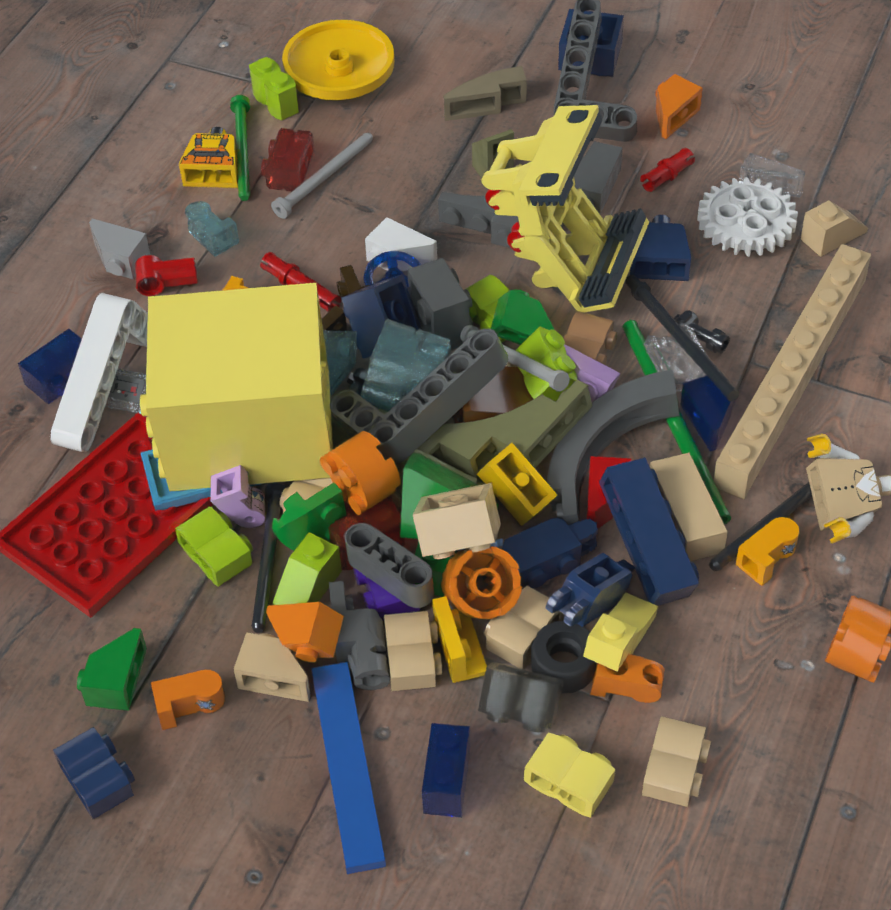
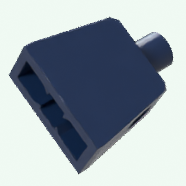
M666 215L655 216L652 222H649L630 267V275H635L638 279L689 281L691 253L685 227L682 224L670 223V218Z

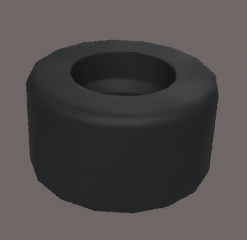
M555 621L545 625L538 631L531 645V668L535 679L540 685L549 691L564 694L584 689L593 680L597 662L583 657L590 631L579 624H574L570 627L563 621ZM557 652H569L577 656L578 659L562 663L555 661L550 656Z

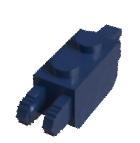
M552 518L505 539L502 550L508 552L518 563L520 568L518 571L521 577L520 586H522V589L526 586L532 589L538 588L547 580L560 574H568L580 566L581 557L588 554L589 551L592 552L597 547V522L586 518L585 520L582 519L581 522L577 521L568 526L563 519Z
M601 553L573 569L566 577L562 588L550 596L545 609L552 614L556 611H561L565 614L563 622L570 627L574 624L584 627L618 604L625 591L629 588L633 576L632 572L635 567L624 559L615 562L605 553Z

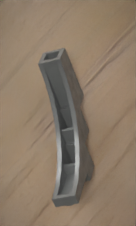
M594 141L586 155L582 158L574 179L575 188L582 189L601 215L621 171L622 147ZM442 192L438 199L439 222L491 234L492 244L510 248L507 243V237L512 232L513 224L519 221L518 216L496 215L495 210L487 204L485 196Z

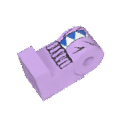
M241 465L211 476V502L228 518L245 528L258 527L264 523L265 495L261 490L252 488L248 484V472Z

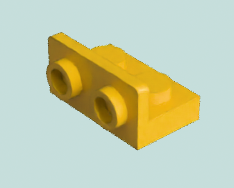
M447 596L432 599L434 622L436 621L438 638L452 682L456 683L487 675V665L471 618L458 613L457 609L451 610Z

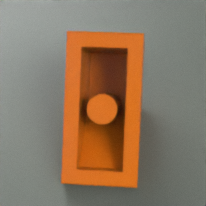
M677 74L662 82L656 90V114L661 137L667 139L700 111L702 87Z
M321 602L269 605L267 607L266 614L282 645L296 652L295 656L298 659L316 662L317 658L334 657L344 618L343 615Z

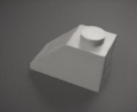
M91 219L89 224L94 244L106 272L134 279L136 276L135 262L142 256L150 255L146 233Z

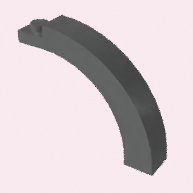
M673 369L636 378L608 391L592 402L590 410L557 444L549 466L548 484L558 496L550 503L552 512L557 511V518L563 519L568 526L577 521L581 522L580 493L584 478L590 468V456L597 457L614 440L636 427L659 419L680 416Z

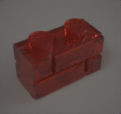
M280 128L276 139L270 140L268 148L269 157L268 159L264 158L261 164V175L265 176L266 186L269 189L282 190L284 188L286 191L292 192L304 182L315 152L313 134L310 131L297 130L295 132L293 129Z

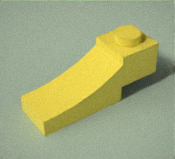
M625 592L621 600L608 615L602 614L588 635L583 657L618 672L628 654H633L655 619L659 606Z

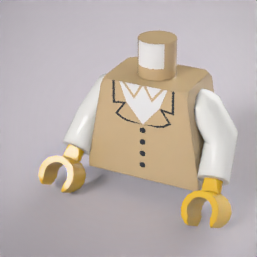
M826 434L808 437L807 441H810L814 446V450L808 451V457H820L806 467L820 531L827 529L833 531L834 537L830 539L832 544L844 538L856 537L873 521L874 512L882 508L881 496L891 495V475L875 476L873 463L870 460L860 459L857 454L832 444Z

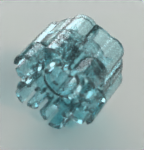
M386 319L373 350L360 396L376 409L389 412L449 356L451 339L420 329L417 332L414 327Z

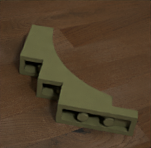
M576 380L569 389L561 393L556 402L544 395H540L525 405L495 417L473 422L443 424L417 449L467 475L479 478L477 473L503 449L513 443L530 464L536 468L592 407L588 385ZM381 408L378 409L384 415L388 413ZM410 456L396 465L398 471L403 473V468Z

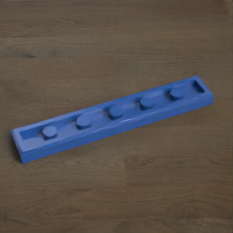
M348 662L311 668L347 874L386 867Z

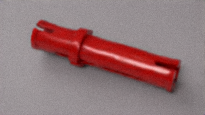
M273 252L266 253L262 258L268 265L261 262V269L278 278L281 285L316 283L321 308L329 312L334 306H340L334 302L341 303L342 299L339 295L334 294L302 273L296 264L287 263Z

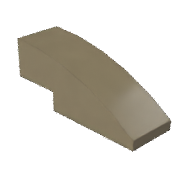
M512 67L482 75L457 86L443 95L445 121L500 114L501 106L525 103L527 80L523 67Z

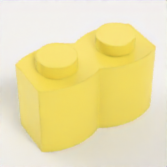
M548 732L525 766L524 781L539 792L556 798L568 808L591 818L613 784L616 769L605 756L599 753L591 754L581 751L572 738Z

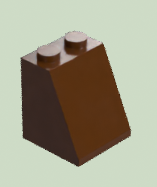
M505 366L503 370L452 416L454 424L495 417L532 401L533 397L527 390L524 375L518 367Z

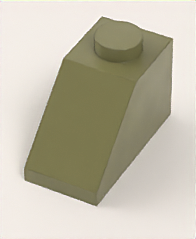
M512 129L472 143V166L481 178L486 171L490 170L498 154L497 148L499 143L503 140H514ZM509 159L505 169L514 167V159Z

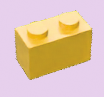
M513 443L509 444L477 473L485 484H492L494 495L521 526L558 496Z

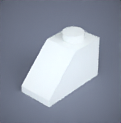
M387 217L365 238L367 261L391 273L406 271L437 260L436 240Z

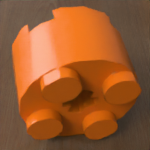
M366 431L360 432L320 458L322 468L329 474L332 483H335L342 490L344 501L351 506L357 515H361L397 491L396 488L401 485L400 475L392 457L385 460L376 448L381 442Z
M491 546L486 550L472 552V550L466 548L459 551L448 561L441 582L442 592L447 596L448 603L454 609H457L458 613L466 617L492 619L502 616L516 605L522 592V586H520L521 577L518 571L520 568L508 552L496 546ZM485 575L487 578L484 582L488 585L486 589H478L476 579L478 576Z
M851 596L829 647L825 662L874 683L882 665L877 659L885 662L891 649V637L888 636V633L891 634V610L863 598Z

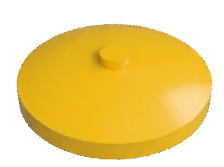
M330 20L306 27L288 41L282 55L284 73H287L294 79L296 89L308 96L325 100L351 99L376 90L390 77L395 62L394 48L388 36L370 24L354 20Z

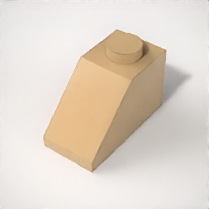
M828 200L805 212L801 240L822 257L840 247L841 244H846L865 234L868 227L848 210Z
M246 632L234 666L238 689L309 702L311 695L308 677L289 648L282 645L280 639L271 634L261 633L258 635Z

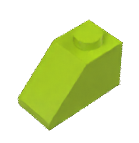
M309 532L289 557L272 604L318 602L329 589V582H334L342 572L339 547Z

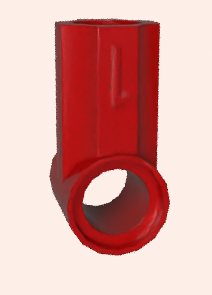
M145 255L138 258L135 262L136 289L142 295L155 296L160 294L164 287L198 283L195 257L162 261L157 256Z

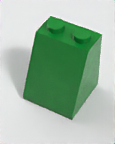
M412 453L403 468L400 538L418 539L412 514L421 497L478 486V484L420 453ZM496 504V505H497L498 514H499V504Z

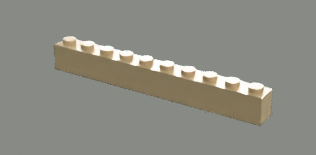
M841 244L717 459L714 482L717 489L745 499L866 281L871 258L870 253Z

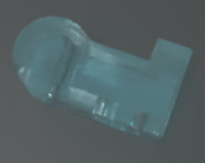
M203 201L190 203L186 207L185 216L188 219V231L212 255L216 257L239 243L237 224L230 217L222 221L211 211L210 205Z

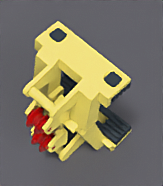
M598 105L559 106L553 117L543 121L537 135L501 141L497 148L498 154L490 170L486 171L481 179L482 184L489 189L485 194L486 202L495 210V214L518 216L519 221L513 224L512 232L507 237V243L515 251V256L536 261L540 265V269L533 274V284L539 288L558 287L573 307L583 313L615 306L649 224L641 208L637 212L634 209L631 213L626 211L625 214L621 212L620 215L618 213L614 214V216L607 215L603 220L582 189L575 188L574 175L589 142L594 140L602 123ZM509 159L531 161L525 165L519 164L516 167L505 169ZM562 222L571 232L570 234H566L562 229ZM589 255L585 266L578 256Z

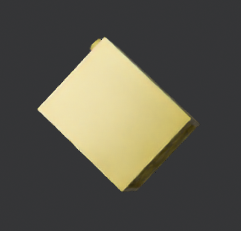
M316 283L148 297L146 394L140 395V409L142 416H147V434L149 438L153 437L154 458H159L160 478H166L169 492L211 488L212 475L239 465L248 472L249 485L330 478L329 474L325 472L320 464V458L333 450L329 367Z

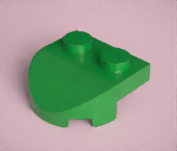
M332 483L306 500L298 492H295L283 503L286 511L281 518H274L272 523L273 533L286 547L295 551L309 532L330 543H336L345 536L349 528L342 490L335 483Z

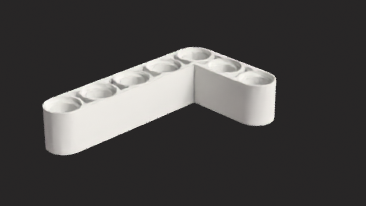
M105 293L99 294L96 298L52 426L51 442L54 445L80 452H87L90 449L126 342L147 347L148 313L135 301Z

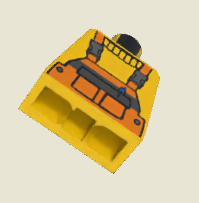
M213 127L210 129L209 134L196 133L192 135L179 161L183 186L238 188L237 152L235 138L232 134H227L221 127Z

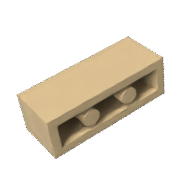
M690 453L650 462V468H653L657 474L658 488L661 495L670 504L672 510L671 518L676 530H679L684 537L685 551L689 560L693 561L721 552L725 548L727 530Z

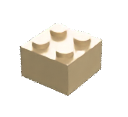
M491 483L421 497L412 514L422 556L433 555L434 559L450 557L455 554V550L469 548L472 552L490 548V543H495L501 525Z

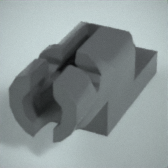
M343 581L329 582L331 609L344 616L335 649L337 663L349 662L357 688L377 690L387 687L390 678L385 626L375 609L354 610L352 594L345 595Z

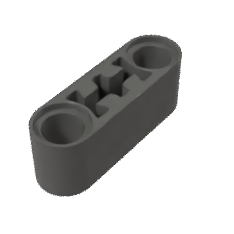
M358 523L348 528L345 533V543L348 561L353 568L410 607H424L432 601L434 597L432 569L425 561L369 524Z

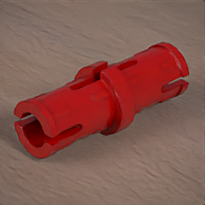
M684 147L670 158L660 160L655 168L640 177V182L649 180L642 184L643 188L648 192H652L667 180L673 181L676 179L679 172L694 164L695 157L687 160V158L694 155L693 152Z

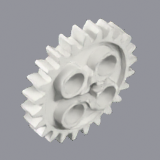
M745 177L743 183H739L735 178H732L731 185L721 181L720 188L712 186L711 193H704L703 200L699 202L697 221H699V230H704V238L712 237L713 246L722 243V251H726L731 247L734 248V255H737L740 250H745V254L750 256L751 250H756L761 256L763 255L764 248L773 253L775 245L784 247L785 240H791L792 233H795L798 211H795L796 204L790 202L789 194L781 196V187L772 190L771 182L763 186L760 185V179L750 183L749 179Z

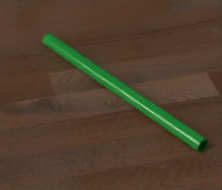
M626 321L622 329L644 375L661 372L637 321ZM679 410L680 416L665 418L681 453H690L725 525L731 520V515Z

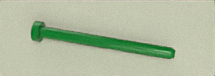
M236 95L230 100V109L235 113L238 196L242 201H247L250 198L246 113L250 110V100L244 95Z

